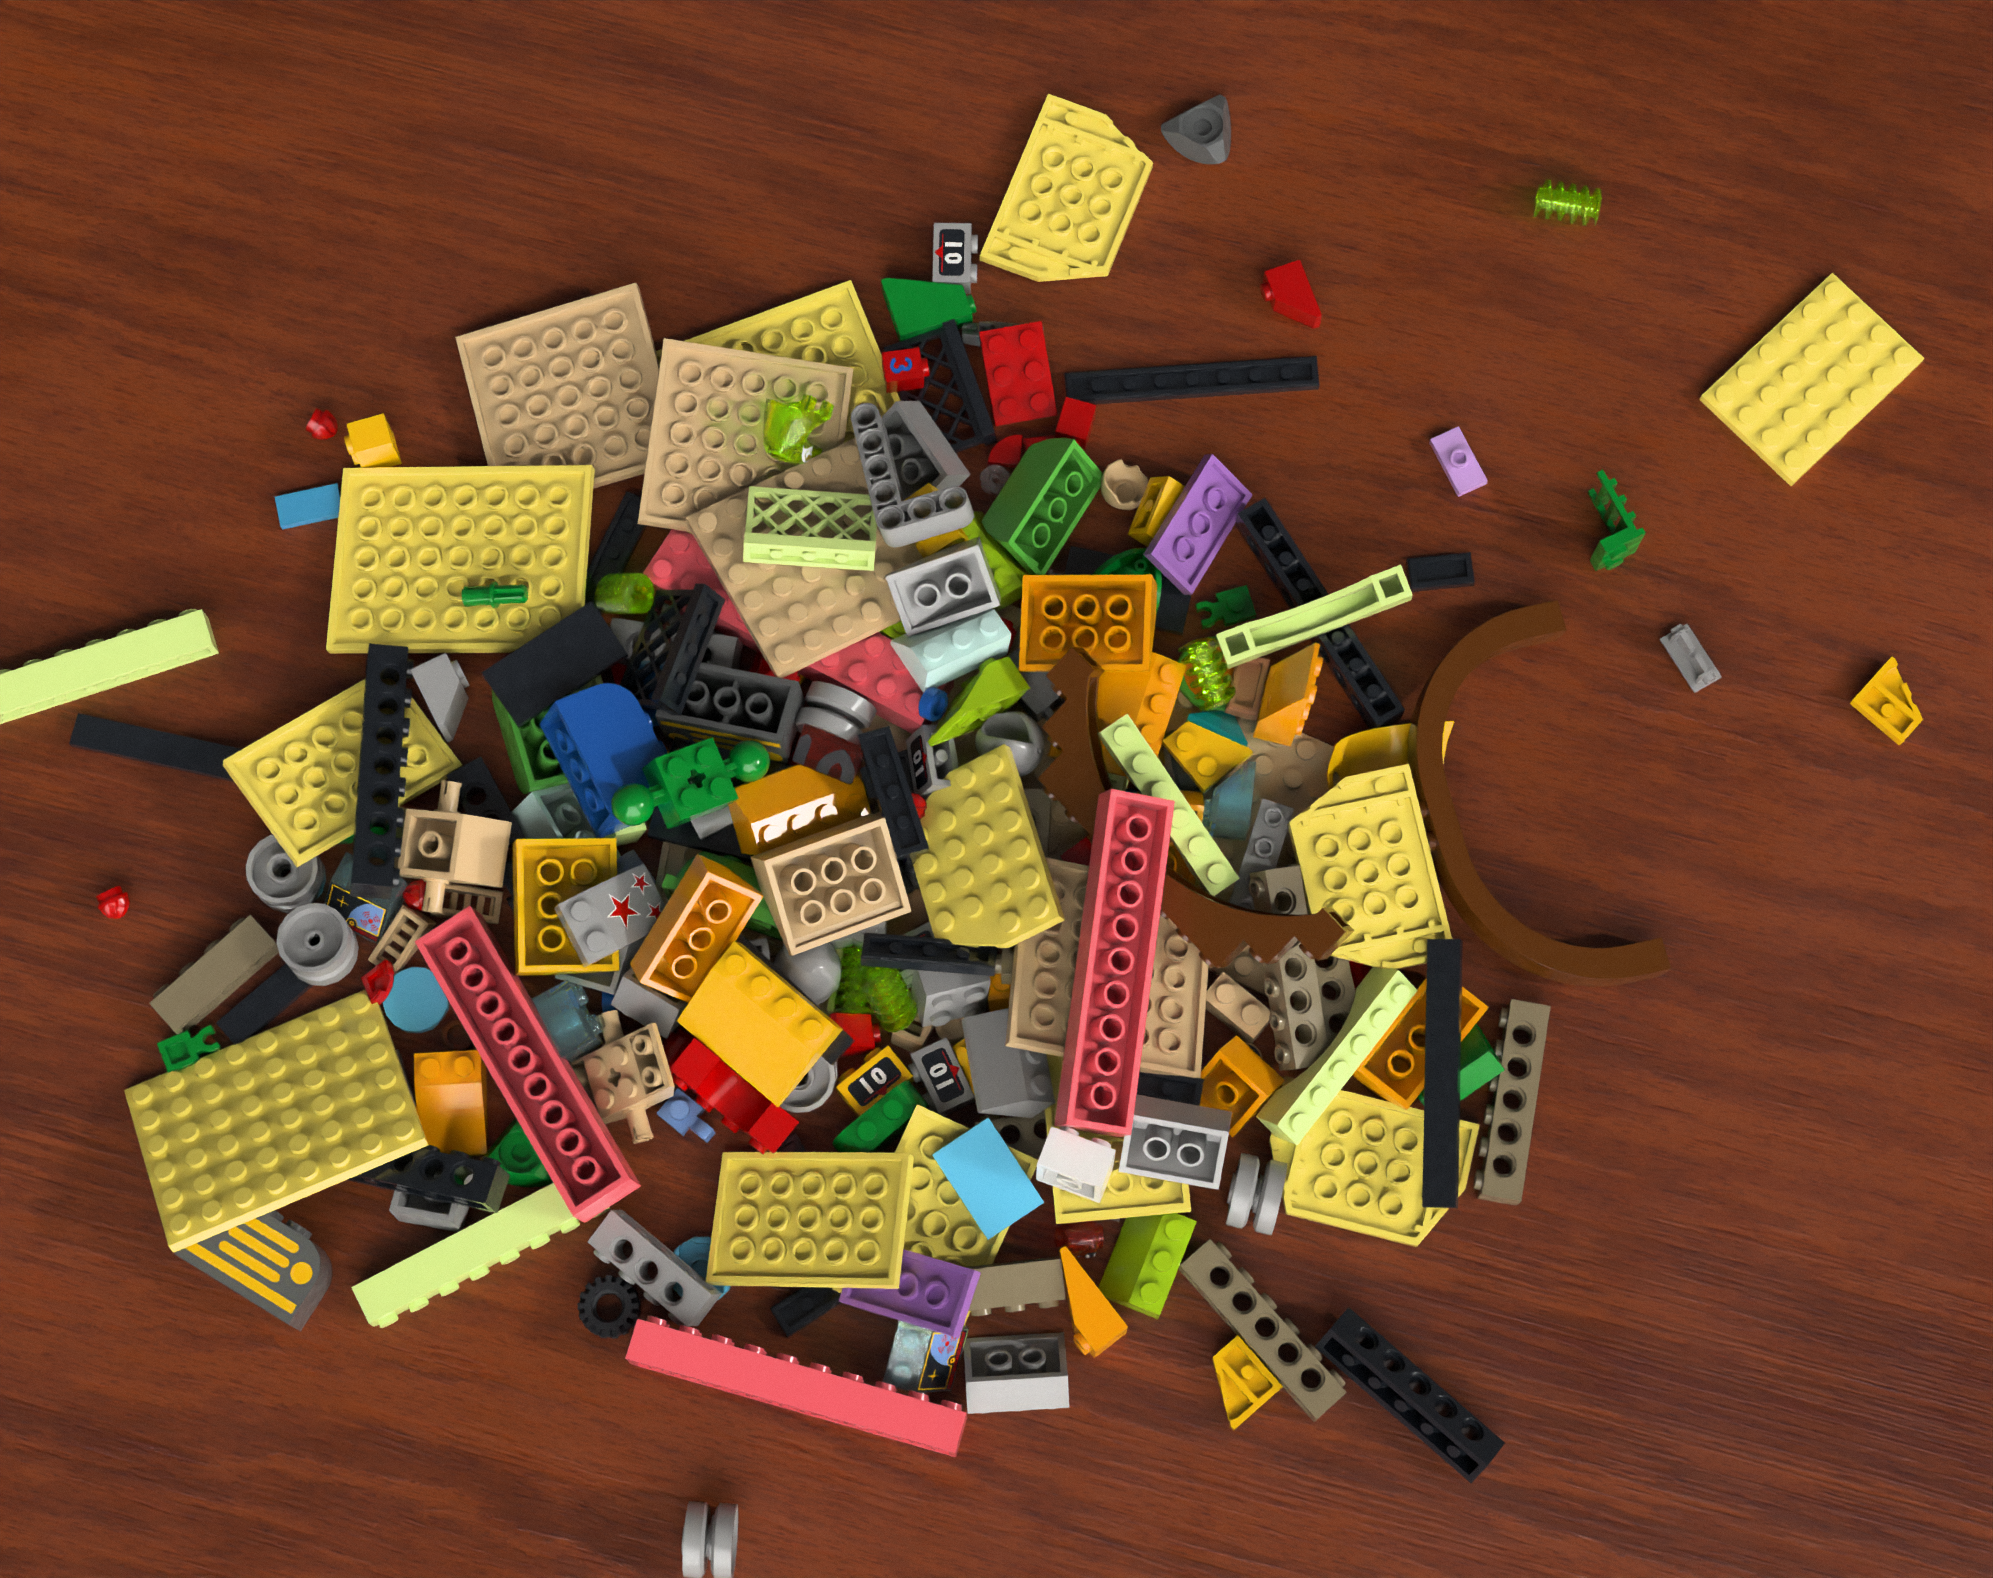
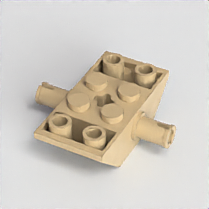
M441 780L438 809H434V811L404 809L403 826L396 827V837L402 838L400 858L394 857V868H400V877L423 879L426 882L421 911L443 914L445 888L450 882L502 888L512 822L457 812L462 783L447 782L445 780Z
M611 1010L597 1016L605 1040L603 1047L569 1064L603 1122L607 1124L627 1118L633 1143H642L654 1138L646 1109L672 1097L675 1086L657 1024L651 1023L624 1036L618 1016L619 1013L617 1010Z

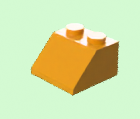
M1236 1035L1214 1055L1201 1071L1200 1078L1204 1079L1199 1106L1231 1111L1229 1135L1234 1137L1268 1102L1285 1080Z

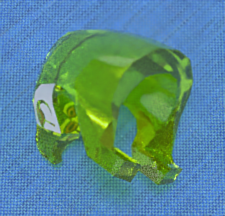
M805 394L802 400L789 403L766 398L763 420V445L765 452L776 460L790 464H805L811 458L821 454L823 450L821 448L815 449L809 440L806 439L814 428L831 418L834 405L823 400L820 409L814 410L818 399Z

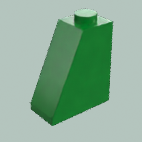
M896 278L881 279L882 294L899 342L943 327L942 323L952 319L955 320L958 329L962 328L963 323H973L972 314L977 312L972 295H966L963 285Z
M1477 1023L1461 1042L1460 1101L1505 1070L1486 1035ZM1425 1088L1418 1096V1099L1423 1104V1106Z

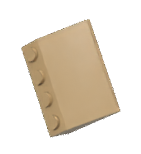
M868 814L751 856L759 888L790 956L911 912L885 817Z

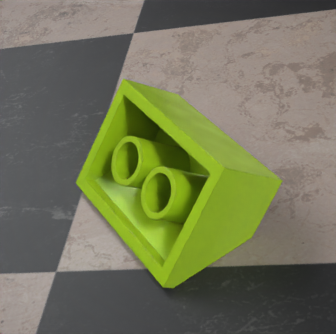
M974 511L972 522L962 529L969 540L979 537L1001 596L1000 606L992 608L998 612L1022 598L1023 575H1029V573L1009 551L1001 547L987 533L982 524L985 516L983 512Z
M1178 1213L1126 1218L1098 1287L1108 1300L1159 1319L1197 1221Z

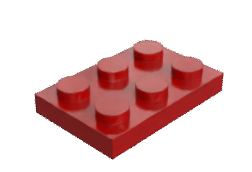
M1042 321L978 332L994 426L1057 416Z

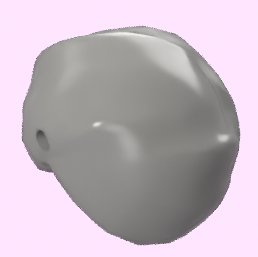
M1018 711L993 715L982 723L975 739L976 750L979 756L1003 744L1010 747L1020 777L1029 774L1038 766L1045 747L1044 735L1040 726L1032 717Z
M829 942L793 956L789 955L785 944H783L774 959V964L817 1005L826 1001L840 985L841 961L835 948Z

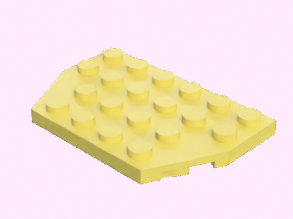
M1048 94L983 246L980 261L1037 282L1108 276L1153 168V162L1135 147V143L1128 136L1125 137L1113 125V121L1106 114Z
M1003 744L949 772L943 780H950L951 786L932 792L926 799L927 809L925 810V816L920 819L929 850L928 852L918 854L913 864L934 937L949 939L953 944L961 946L1010 948L1064 921L1065 918L1011 748Z
M1409 764L1347 776L1287 824L1297 866L1300 865L1304 896L1309 914L1318 913L1322 908L1332 906L1355 930L1330 956L1381 969H1402L1427 963V939H1452Z
M1285 1076V1082L1282 1084V1087L1295 1078ZM1340 1090L1298 1145L1280 1139L1271 1132L1269 1145L1273 1160L1288 1163L1282 1192L1286 1214L1417 1247L1449 1209L1422 1207L1424 1110L1409 1107L1406 1111L1388 1101ZM1460 1120L1458 1197L1466 1189L1480 1124Z

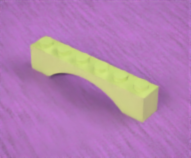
M1398 565L1307 604L1218 633L1216 638L1227 668L1230 669L1411 601L1413 594L1402 566Z
M1128 713L1099 732L1100 740L1140 794L1175 801L1170 839L1202 890L1215 896L1240 879Z
M1373 967L1356 988L1350 1013L1331 1045L1306 1071L1287 1085L1276 1090L1256 1117L1276 1137L1298 1145L1418 990L1399 970Z

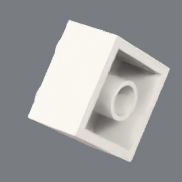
M1051 1126L1037 1162L1036 1180L1100 1203L1114 1167L1116 1150L1110 1148L1111 1144L1105 1140L1092 1138L1090 1141L1079 1137V1132L1072 1128L1060 1127L1058 1129Z

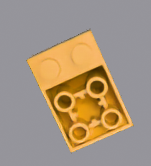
M1314 643L1270 667L1255 724L1254 738L1291 747L1294 736H1301L1304 722L1308 718L1311 704L1313 705L1317 691V685H1315L1316 678L1319 677L1323 658L1318 657L1319 643Z

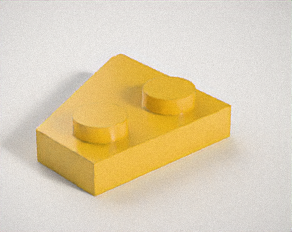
M1892 656L1849 704L1900 746L1921 723L1923 718L1917 705L1912 702L1910 689L1907 683H1903L1897 669L1898 663Z
M1187 721L1162 742L1163 746L1203 793L1253 755V751L1250 748L1190 721Z
M1238 1335L1212 1357L1228 1421L1234 1431L1283 1386Z

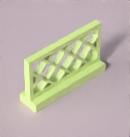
M749 486L743 562L874 571L877 523L873 508L871 507V512L862 518L852 510L857 505L872 506L869 494ZM755 498H767L774 504L765 511H762L755 504ZM797 500L802 501L806 507L798 513H794L787 504ZM824 503H834L839 509L828 516L819 507ZM781 510L789 519L778 526L770 516ZM811 512H814L822 521L810 528L802 519ZM844 514L854 522L845 530L834 522ZM762 521L772 530L768 534L752 533V528ZM796 524L805 533L801 536L788 535L784 531ZM829 526L837 535L834 538H822L817 533ZM861 528L870 538L869 541L854 540L850 535Z

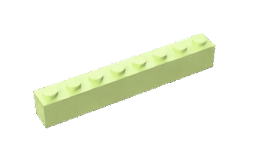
M188 609L181 612L179 617L170 620L157 619L147 625L148 627L139 630L126 629L117 633V637L105 641L103 639L92 640L85 644L86 647L74 651L72 649L61 650L55 653L54 657L43 661L41 659H34L25 662L23 667L12 671L10 669L0 670V724L219 654L209 618L202 609Z
M552 1183L503 1208L498 1213H494L351 1288L368 1323L374 1327L379 1325L380 1328H384L399 1319L398 1314L408 1309L411 1312L422 1309L429 1304V1298L439 1293L441 1296H446L460 1288L458 1283L470 1277L472 1281L487 1275L490 1272L489 1267L498 1262H501L502 1265L508 1264L520 1257L519 1251L529 1246L532 1249L539 1248L550 1241V1235L560 1230L562 1234L570 1232L580 1226L579 1219L573 1217L555 1184ZM608 1207L607 1209H605L593 1218H596L608 1212L610 1210V1207Z

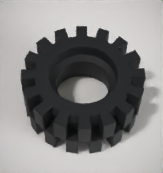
M606 1275L604 1278L597 1277L594 1282H589L585 1286L584 1292L581 1291L579 1296L581 1299L580 1303H578L579 1317L584 1326L594 1335L605 1339L607 1337L615 1339L619 1338V1335H626L631 1327H635L637 1317H640L641 1312L639 1310V1306H641L640 1299L635 1289L624 1279L616 1278L612 1275ZM607 1294L618 1296L622 1302L620 1315L612 1320L602 1319L596 1310L599 1299Z

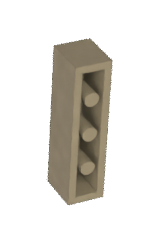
M251 915L246 919L244 917L233 923L229 928L230 933L221 941L215 940L209 944L204 950V956L196 963L190 962L185 965L179 972L180 977L171 985L165 984L154 993L153 997L155 999L149 1004L176 1034L187 1030L190 1031L279 953L277 943Z
M1060 1256L966 1267L981 1273L968 1310L971 1311V1316L992 1314L991 1308L1005 1307V1312L1025 1310V1304L1038 1303L1039 1308L1059 1306L1058 1300L1066 1299Z

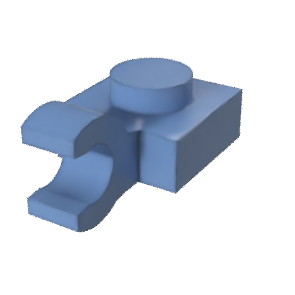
M679 1088L657 1112L661 1119L682 1136L691 1129L708 1143L716 1134L712 1127L699 1118L703 1114L704 1109Z

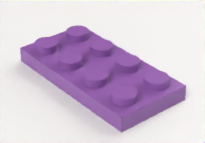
M1213 454L1204 455L1143 555L1184 595L1193 594L1235 525L1238 513L1244 510L1252 494Z
M903 1249L899 1289L843 1288L839 1302L959 1339L981 1273L970 1268Z

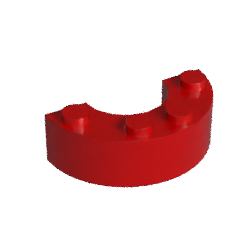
M696 1038L691 1041L669 1068L673 1073L672 1079L674 1084L683 1091H686L688 1088L698 1095L694 1100L708 1113L715 1109L723 1116L720 1122L734 1134L740 1129L751 1138L748 1143L763 1155L767 1150L774 1154L799 1123L784 1109L777 1107L762 1093L736 1074L721 1058Z

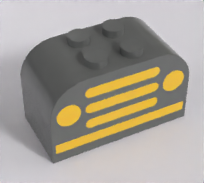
M701 663L682 714L671 715L665 710H657L655 717L663 735L672 743L674 737L695 742H701L713 737L717 747L731 750L741 741L753 740L761 743L767 749L770 760L788 763L797 732L795 720L800 708L804 707L805 699L799 681Z
M276 1210L175 1253L181 1259L299 1331H302L327 1292L332 1280L331 1261L321 1247L309 1240L312 1233L290 1219L285 1225L282 1223L284 1216Z

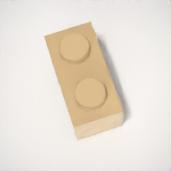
M1222 972L1207 990L1205 1009L1247 1043L1253 1044L1270 1023V1009L1226 973Z

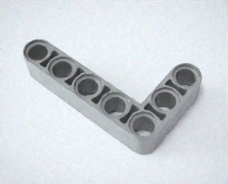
M862 403L853 409L851 422L875 520L883 540L888 546L894 548L902 547L964 528L972 522L974 518L972 505L966 491L958 486L947 487L904 501L886 427L879 410L871 403Z

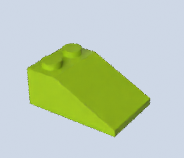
M1009 656L997 661L995 658L986 660L978 667L980 672L977 675L970 677L961 684L962 690L953 698L927 741L931 747L980 729L982 723L993 715L1006 713L1030 689Z

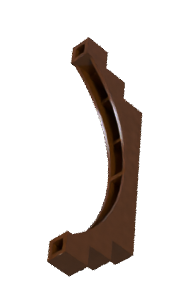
M1071 647L1046 674V677L1052 682V690L1061 698H1068L1042 726L1049 734L1046 737L1047 740L1056 749H1063V751L1037 779L1044 785L1042 788L1044 793L1053 801H1059L1066 808L1064 811L1065 815L1073 823L1081 824L1088 832L1086 836L1092 843L1099 794L1113 789L1098 736L1097 700L1099 677L1105 670L1084 648ZM1166 864L1160 915L1165 919L1170 918L1178 927L1176 929L1178 935L1187 943L1192 942L1200 950V958L1210 967H1227L1247 945L1250 946V954L1258 962H1265L1267 965L1277 963L1298 940L1301 942L1299 945L1301 951L1310 959L1316 958L1319 961L1327 959L1355 931L1332 906L1324 907L1315 914L1302 915L1277 914L1245 908L1222 900L1198 888Z

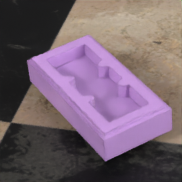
M1459 426L1430 439L1429 444L1458 497L1487 484L1488 480Z

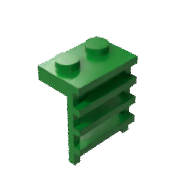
M1602 469L1596 473L1602 484L1599 493L1597 494L1594 488L1588 490L1587 493L1611 536L1599 541L1590 559L1595 571L1604 567L1606 570H1611L1624 562L1623 558L1636 552L1646 533L1643 527L1638 530L1633 524L1636 514L1634 511L1627 513L1624 508L1627 498L1624 494L1618 497L1615 492L1618 482L1615 478L1609 480ZM1609 500H1611L1612 502L1606 511L1604 505L1608 504ZM1618 516H1620L1621 519L1617 527H1615L1613 521L1617 520Z

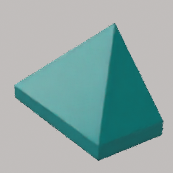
M1221 710L1191 713L1188 715L1186 722L1190 721L1247 747L1248 742L1234 715L1224 713L1225 711Z

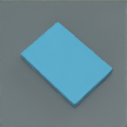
M989 1117L932 1154L988 1240L1044 1203Z

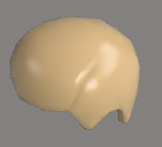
M1122 459L1116 460L1107 465L1102 475L1101 494L1111 506L1122 510H1133L1139 507L1148 485V479L1140 471L1138 465L1129 466L1124 464Z

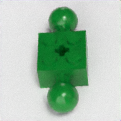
M712 737L654 758L642 768L650 787L647 788L639 783H627L620 786L613 794L611 800L612 812L621 823L636 826L646 822L651 817L654 807L658 806L667 829L724 809L739 799L731 778L735 777L743 782L760 780L769 769V753L761 743L753 740H744L737 743L731 749L728 759L722 760Z

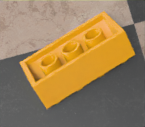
M824 754L805 761L804 765L796 764L766 775L758 781L746 782L735 786L734 788L739 799L729 805V810L741 853L757 855L871 814L862 780L855 772L852 783L848 784L841 781L842 767L840 763L834 764L830 768L828 775L816 771L818 762L827 755Z
M697 854L630 963L638 981L689 1003L713 966L731 944L737 940L762 900L763 894L726 866Z
M1427 978L1352 1074L1354 1078L1377 1096L1406 1111L1425 1088ZM1462 987L1461 1042L1489 1008L1464 987Z

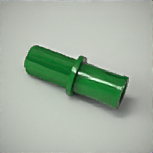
M491 582L490 585L464 586V589H462V601L465 607L491 605L493 608H497L500 604L525 603L528 600V588L522 584L498 585L497 582Z

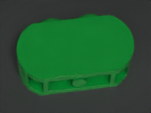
M906 1080L894 1087L847 1126L834 1139L832 1146L838 1152L880 1153L904 1133L917 1104L927 1109L930 1105L911 1082Z

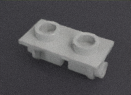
M1679 624L1670 630L1671 633L1660 638L1661 643L1694 693L1722 678L1688 624Z

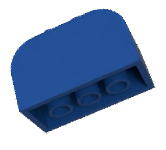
M612 683L598 684L556 700L540 722V726L596 838H603L630 827V825L621 823L614 816L611 808L613 794L620 786L627 783H639L649 788L650 786L642 768L654 758L667 754L665 745L662 741H658L653 731V723L649 714L643 712L638 700L629 690Z

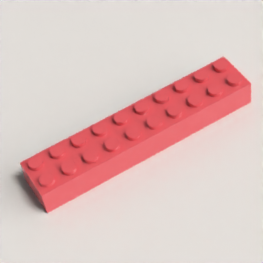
M671 529L641 575L644 592L654 597L657 590H693L695 584H706L725 599L714 629L726 636L738 637L743 645L759 652L758 646L694 536L686 531ZM665 600L664 603L672 605L671 600ZM687 605L682 608V610H683L684 613H685V610H686ZM878 632L804 667L798 672V674L813 682L830 683L859 695L876 708L877 712L875 715L911 734L922 725H931L932 721L919 715V702L924 693L890 645L892 639ZM954 680L937 688L945 691L947 696H949L954 687Z
M1109 789L1099 794L1054 1127H1069L1078 1131L1114 1137L1131 1135L1175 801L1116 789Z
M468 906L416 940L415 943L573 1217L585 1223L641 1187L518 976H515L513 966L483 915L473 907Z
M647 1316L646 1321L640 1319L636 1321L625 1358L632 1365L952 1457L957 1455L967 1420V1414L962 1411V1405L947 1400H942L941 1405L929 1402L928 1395L909 1390L908 1396L896 1393V1386L876 1381L875 1386L864 1383L862 1376L849 1372H843L842 1377L831 1374L830 1367L811 1362L809 1367L799 1365L798 1358L778 1353L777 1358L766 1356L767 1352H765V1349L745 1343L744 1349L734 1346L735 1343L732 1342V1339L713 1334L711 1340L703 1338L702 1333H699L700 1330L680 1325L679 1330L669 1328L670 1324H667L666 1320L657 1317Z

